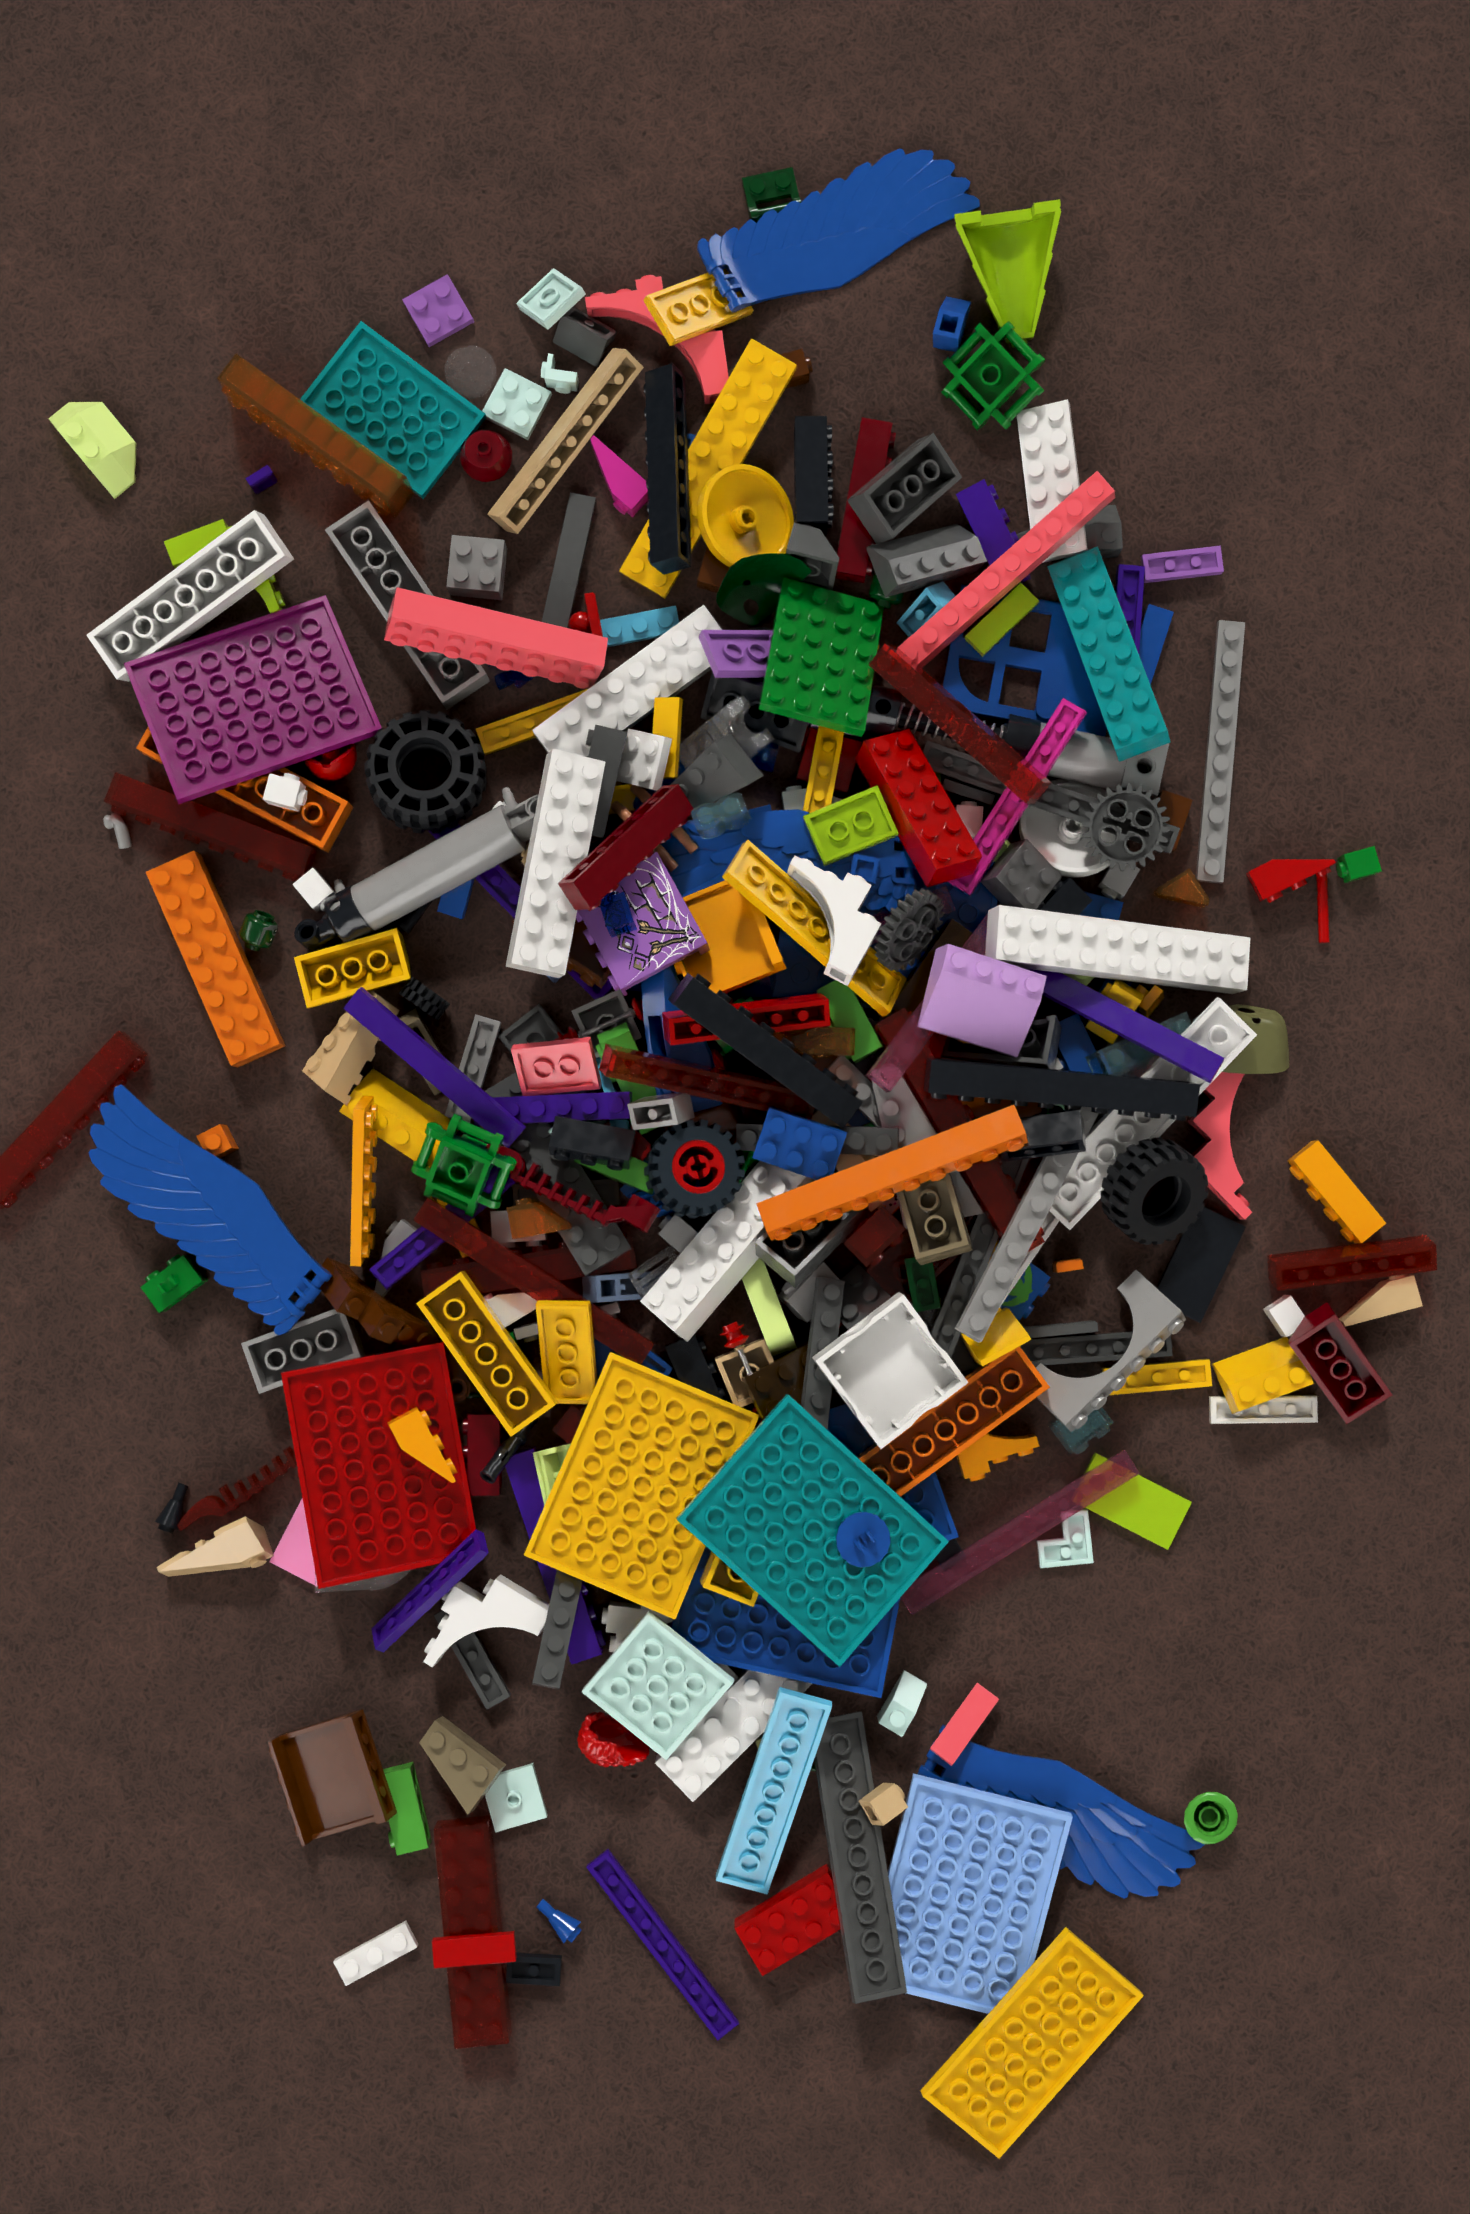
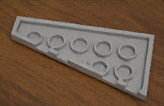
M898 1065L870 1071L881 1126L899 1128L898 1149L938 1134L913 1094L914 1092ZM957 1170L950 1172L963 1216L983 1214L984 1210L977 1202L971 1188L961 1173ZM896 1193V1194H897V1198H898V1203H899L900 1212H901V1217H902V1221H903V1226H904V1229H908V1228H907V1225H906L905 1217H904V1214H903L902 1206H901V1203H900L899 1195H898V1193Z

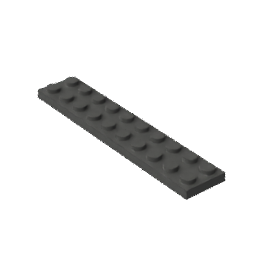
M858 1711L831 1716L827 1720L814 1762L852 2003L858 2004L907 1993L881 1827L871 1824L859 1803L860 1799L874 1790L862 1712Z

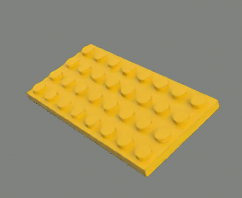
M1065 1927L920 2090L921 2094L1000 2159L1144 1995L1136 1986Z

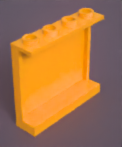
M726 880L683 897L706 939L710 951L702 955L696 952L673 964L678 975L683 974V977H685L689 973L696 977L697 974H700L711 983L708 988L717 994L719 990L728 993L787 969L767 916Z

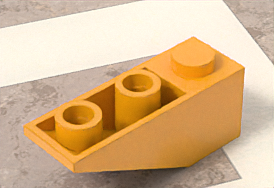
M415 1407L387 1422L403 1451L451 1483L456 1482L453 1474L457 1473V1470L451 1459L445 1460L440 1451L445 1448L438 1434L431 1435L428 1426L432 1425L425 1410L419 1412L418 1408Z

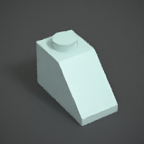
M903 1670L877 1715L879 1724L902 1737L917 1712L927 1683Z

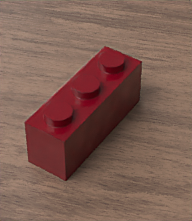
M470 1412L467 1415V1419H463V1435H467V1446H463L464 1462H467L466 1474L470 1496H500L502 1493V1471L493 1484L483 1480L480 1472L502 1444V1424L493 1412Z

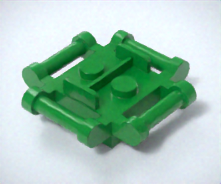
M1010 321L1004 324L994 336L979 323L974 328L976 331L950 358L947 357L942 362L955 377L941 393L947 399L950 398L973 422L972 426L977 431L987 423L991 416L1007 430L1012 425L1011 421L1036 395L1040 396L1045 391L1031 375L1043 365L1046 359L1041 354L1037 355L1014 331L1015 327ZM984 338L985 342L959 369L957 365ZM1005 338L1028 360L1029 364L1025 368L1000 344ZM1025 382L1030 388L1003 415L998 409ZM961 384L985 408L981 414L957 390Z
M457 1114L452 1116L447 1130H444L437 1123H428L425 1129L426 1137L417 1161H414L411 1168L414 1174L427 1179L423 1195L430 1199L432 1197L464 1210L465 1214L470 1217L475 1215L479 1203L492 1209L500 1208L502 1192L510 1171L515 1169L517 1163L516 1159L511 1156L498 1154L504 1140V1135L498 1132L493 1134L462 1120V1116ZM457 1129L460 1130V1131H462V1132H464V1133H467V1134H469V1135H471V1136H473V1137H476V1138H478V1139H480V1140H482V1141H484V1142H487V1143L491 1144L490 1147H489V1149L486 1148V1147H487V1144H486V1143L481 1142V1141H479V1140H477V1139H475V1138H472V1137H470V1136H468V1135L463 1134L462 1137L456 1135ZM437 1139L441 1142L430 1168L427 1163ZM495 1165L500 1170L492 1191L488 1194L483 1190L491 1169Z

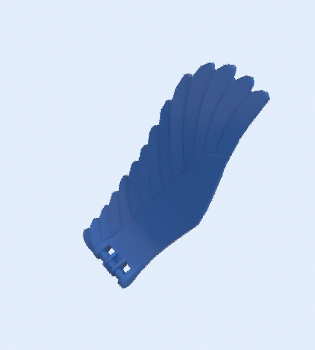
M899 148L883 156L873 166H871V163L866 162L856 167L846 180L842 178L834 179L821 194L818 191H814L801 203L791 201L779 213L771 209L765 212L757 223L750 219L739 230L733 227L722 237L715 233L709 242L701 238L697 244V251L708 274H713L716 279L714 284L721 296L727 298L730 311L735 313L748 306L767 300L840 288L874 267L906 243L928 230L954 219V214L971 212L980 207L979 199L964 193L970 186V181L967 178L951 176L955 169V164L950 160H933L934 153L931 150H919L905 154L904 150ZM727 269L729 274H724L723 270ZM740 291L743 297L738 298L736 292Z
M122 1084L115 1087L113 1093L115 1105L106 1102L101 1103L100 1112L105 1124H93L90 1129V1135L97 1148L91 1149L88 1153L92 1163L104 1175L100 1180L101 1185L114 1196L130 1202L128 1210L138 1218L154 1221L155 1229L158 1233L165 1237L179 1240L177 1245L181 1250L195 1255L196 1262L200 1266L214 1271V1280L220 1285L234 1288L233 1296L249 1302V1309L264 1316L263 1323L275 1326V1334L283 1335L288 1333L305 1314L304 1308L307 1304H312L322 1291L320 1287L325 1281L328 1282L331 1279L332 1274L300 1245L255 1181L171 1128ZM311 1270L316 1274L312 1281L306 1277ZM295 1292L300 1296L296 1302L291 1299Z
M943 1724L939 1730L940 1733L943 1731L946 1725ZM970 1741L953 1766L929 1749L926 1755L928 1759L925 1765L920 1766L917 1773L918 1775L1072 1813L1073 1818L1059 1869L1068 1867L1078 1880L1092 1885L1094 1880H1096L1106 1891L1124 1899L1128 1897L1129 1892L1143 1897L1158 1896V1886L1175 1887L1179 1885L1181 1879L1176 1873V1868H1191L1194 1866L1196 1861L1189 1851L1200 1849L1205 1845L1195 1841L1187 1833L1186 1829L1135 1807L1058 1760L1002 1752ZM937 1764L944 1767L941 1775L934 1771Z

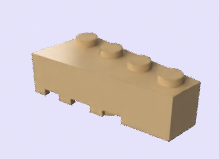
M373 990L368 991L397 1016L399 1010ZM346 1011L339 1018L337 1025L331 1033L323 1039L321 1046L315 1054L308 1059L302 1071L325 1092L348 1105L352 1098L348 1095L354 1084L359 1085L363 1078L360 1072L367 1061L371 1062L376 1054L375 1045L377 1041L381 1040Z

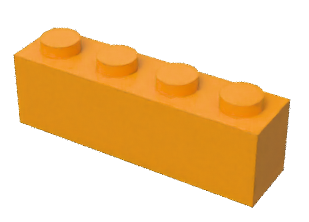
M1319 1140L1311 1141L1288 1160L1291 1165L1289 1168L1291 1173L1298 1180L1303 1179L1308 1185V1188H1306L1308 1194L1315 1201L1320 1200L1326 1207L1323 1209L1324 1213L1331 1221L1334 1222L1336 1220L1342 1227L1340 1232L1347 1241L1363 1243L1386 1224Z

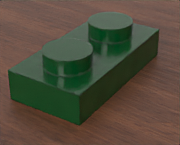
M915 1257L904 1258L913 1308L916 1312L941 1308L933 1262L920 1265Z

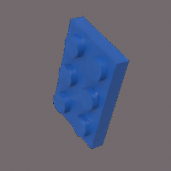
M770 1106L752 1158L818 1180L834 1173L848 1132Z

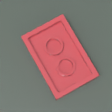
M591 1037L515 1044L511 1048L522 1096L597 1090L602 1085Z

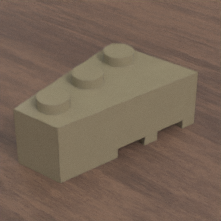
M443 1716L433 1722L419 1742L467 1815L477 1808L506 1766L504 1762Z

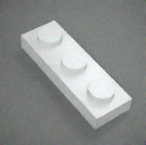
M404 1921L337 1957L333 1963L345 1986L414 1950L419 1944L407 1921Z

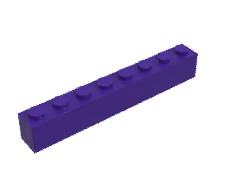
M536 1446L514 1453L505 1466L529 1539L532 1537L544 1508L533 1452H537ZM537 1561L549 1599H551L557 1569ZM582 1581L567 1651L571 1665L602 1655L603 1646L606 1645L602 1629L597 1631L594 1620L598 1619L593 1604L589 1605L586 1595L589 1594V1589L585 1581Z

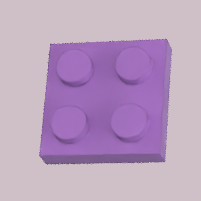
M448 274L402 299L428 347L474 323L473 317Z

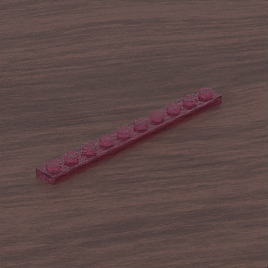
M1125 1450L1120 1451L918 1577L900 1598L910 1614H915L1140 1474L1127 1452Z

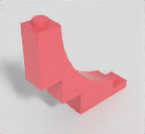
M1221 1072L1203 1091L1210 1100L1197 1112L1196 1117H1192L1188 1121L1206 1140L1192 1156L1205 1169V1174L1208 1178L1207 1187L1239 1220H1245L1252 1211L1248 1208L1250 1203L1241 1194H1234L1244 1182L1237 1170L1230 1143V1115L1233 1100L1245 1074Z

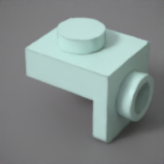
M548 353L547 362L543 361L541 367V378L545 379L546 387L554 388L557 392L568 394L571 391L577 392L579 384L577 372L555 369L554 354Z

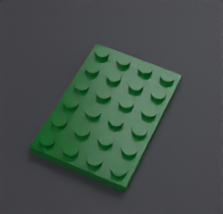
M783 577L758 709L862 737L866 728L884 607L878 606L872 601Z

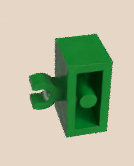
M175 1255L166 1262L167 1268L161 1272L156 1270L145 1278L146 1283L140 1287L159 1313L166 1312L208 1281L190 1255Z

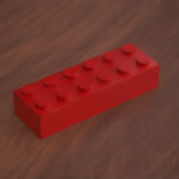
M910 729L863 741L856 757V762L870 787L878 785L899 833L898 837L926 887L973 874L982 858V854Z

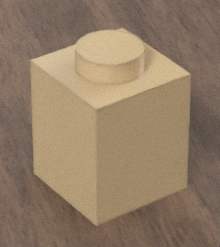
M883 1782L859 1800L872 1825L884 1826L908 1808L904 1801V1792L895 1783Z

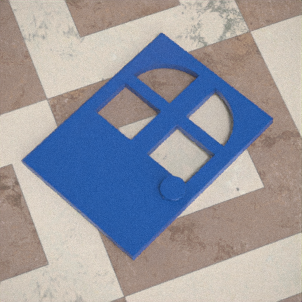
M961 584L960 592L968 585ZM1007 593L1004 597H1002V598H1001L996 604H994L992 607L997 606L1009 593ZM1038 599V605L1030 611L1051 615L1045 653L1010 647L1012 630L983 657L962 638L963 633L950 643L939 702L940 709L1007 721L1009 714L1039 720L1047 724L1061 700L1065 698L1087 712L1077 731L1105 737L1107 728L1061 603ZM959 658L994 664L988 702L978 699L965 687L959 672ZM1005 666L1041 673L1034 711L999 704Z

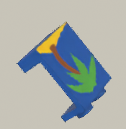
M997 1239V1242H996V1244H995V1247H994V1249H993V1252H992V1255H991L990 1259L992 1258V1256H993V1254H994V1252H995V1250H996V1248H997V1246H998V1244H999V1242H1000L999 1239ZM1030 1263L1000 1307L1002 1309L1005 1307L1009 1308L1017 1320H1020L1022 1317L1026 1319L1035 1307L1032 1304L1037 1296L1042 1297L1050 1287L1048 1281L1051 1277Z

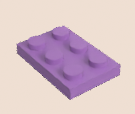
M702 630L699 640L715 678H764L773 630Z

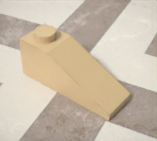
M1404 1271L1388 1274L1389 1279L1380 1281L1339 1318L1346 1327L1423 1306L1415 1276L1405 1274Z

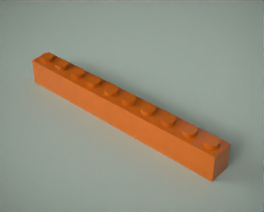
M1011 1105L756 1204L771 1241L775 1239L778 1241L789 1238L792 1235L791 1233L798 1230L807 1231L815 1228L819 1222L837 1220L843 1216V1213L851 1210H863L868 1207L869 1203L874 1201L889 1200L894 1197L895 1193L900 1191L915 1190L921 1183L926 1181H938L943 1179L947 1173L955 1170L958 1172L967 1170L973 1163L981 1160L984 1162L991 1161L998 1154L1007 1150L1009 1152L1017 1151L1024 1144L1028 1143L1027 1134L1015 1105Z

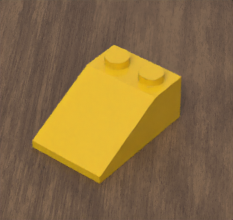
M1006 1307L998 1309L982 1342L978 1343L963 1333L960 1334L974 1362L981 1366H985L1031 1340L1023 1326L1010 1309Z

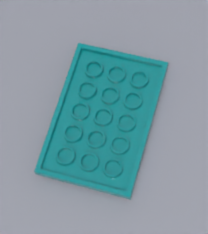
M360 321L297 402L299 407L422 499L426 497L460 453L467 438L475 433L486 419V414L362 321Z

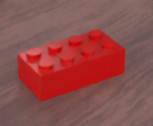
M827 1864L735 1918L734 1929L762 1976L841 1929L832 1872Z

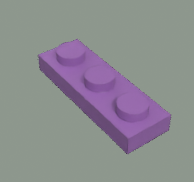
M1221 546L1143 554L1141 556V566H1145L1144 583L1220 575L1224 572Z

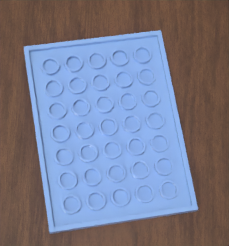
M913 1773L906 1799L908 1808L903 1811L888 1869L907 1994L989 2014L1035 1962L1073 1818L1072 1813Z

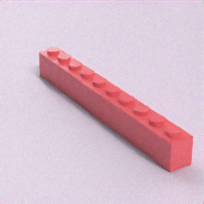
M1096 471L896 648L892 655L908 674L913 677L1115 499V490Z

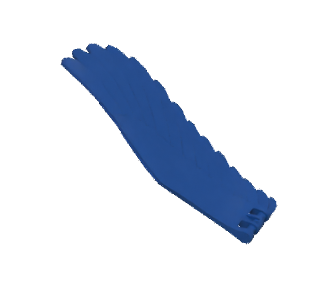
M799 809L774 810L718 819L688 820L681 827L698 846L692 854L686 850L672 833L670 839L661 844L678 864L672 872L667 867L666 869L682 898L724 881L722 878L723 874L741 845L747 840L752 842L786 873L793 857L797 856L810 860L814 866L823 871L834 873L842 881L846 874L850 873L853 855L824 867L803 820V816L809 814V812ZM898 836L856 853L880 858L875 886H871L868 896L862 907L866 906L868 911L886 908L891 913V908L896 909L898 907L899 899L904 901L906 894L908 893L912 896L913 891L916 889L917 879L914 878L916 867L903 844L902 851H894V842L902 844ZM895 869L903 870V878H896Z

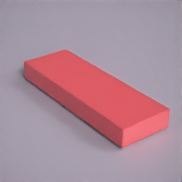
M976 1683L930 1750L953 1766L995 1707L999 1698L979 1683Z

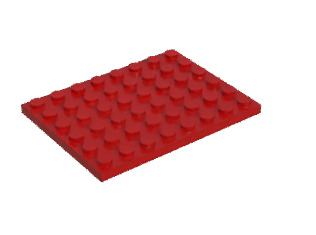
M444 1342L281 1372L318 1589L440 1564L476 1530ZM415 1407L418 1408L419 1412L425 1410L432 1425L428 1426L431 1435L438 1434L445 1448L440 1451L445 1460L450 1458L457 1470V1473L453 1474L456 1482L451 1483L403 1451L387 1422Z

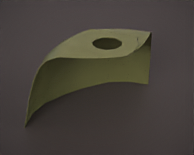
M1230 1005L1229 1007L1257 1036L1222 1072L1273 1074L1286 1071L1289 1068V1044L1287 1028L1283 1017L1278 1012L1249 1005ZM1238 1009H1250L1253 1010L1254 1013H1245L1239 1011ZM1259 1018L1261 1021L1257 1024L1254 1023L1252 1019Z

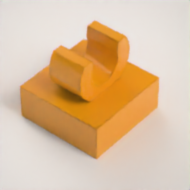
M1139 984L1135 990L1144 995L1138 1006L1139 1012L1148 1018L1164 999V991L1156 985L1148 991Z

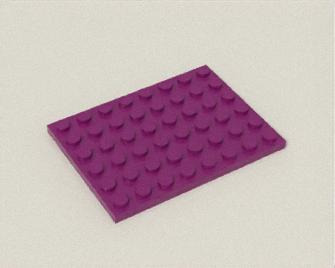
M326 595L124 663L178 804L373 737L379 730H382Z

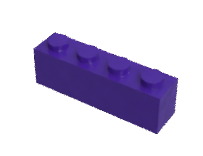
M985 479L958 492L956 496L975 536L979 539L990 566L1012 547L1019 538L1015 531L1010 533L1006 524L1010 520L1005 509L999 510L995 500L999 499L993 484L987 486ZM1028 574V575H1027L1021 582H1019L1016 586H1018L1020 583H1023V582H1025V581L1031 579L1030 574Z

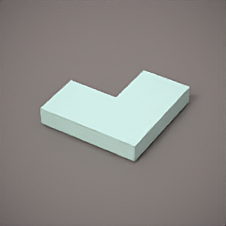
M1088 1509L1060 1511L1063 1538L1037 1540L1039 1567L1050 1568L1094 1563Z

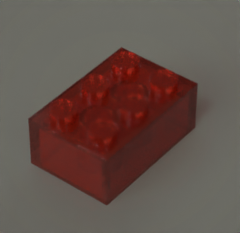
M879 1205L872 1212H868V1216L841 1244L860 1264L865 1267L868 1265L874 1267L884 1258L885 1255L882 1252L888 1246L894 1248L905 1237L902 1232L906 1229L883 1205Z

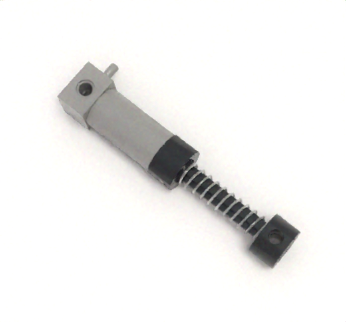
M872 684L864 734L880 737L894 733V729L896 730L897 727H901V731L910 729L912 734L916 731L921 732L922 736L926 733L931 734L932 739L935 736H941L942 741L946 738H950L952 743L959 740L962 745H965L966 742L971 743L972 748L976 745H981L982 750L989 747L992 752L997 753V765L1018 770L1046 726V723L1009 714L1006 724L997 728L995 723L992 726L986 725L985 721L982 724L976 723L975 718L971 722L966 721L965 716L962 719H958L955 714L952 717L945 716V712H942L941 715L936 714L934 709L932 712H927L925 707L921 710L915 709V705H912L911 708L905 707V703L901 702L903 691ZM878 710H883V711H885L887 714H880V713H878L877 711H878ZM1076 730L1047 776L1104 789L1109 787L1114 792H1116L1117 784L1121 785L1122 790H1126L1128 783H1131L1132 791H1136L1142 785V794L1145 795L1149 790H1152L1150 799L1154 800L1159 793L1169 743L1119 762L1111 738Z

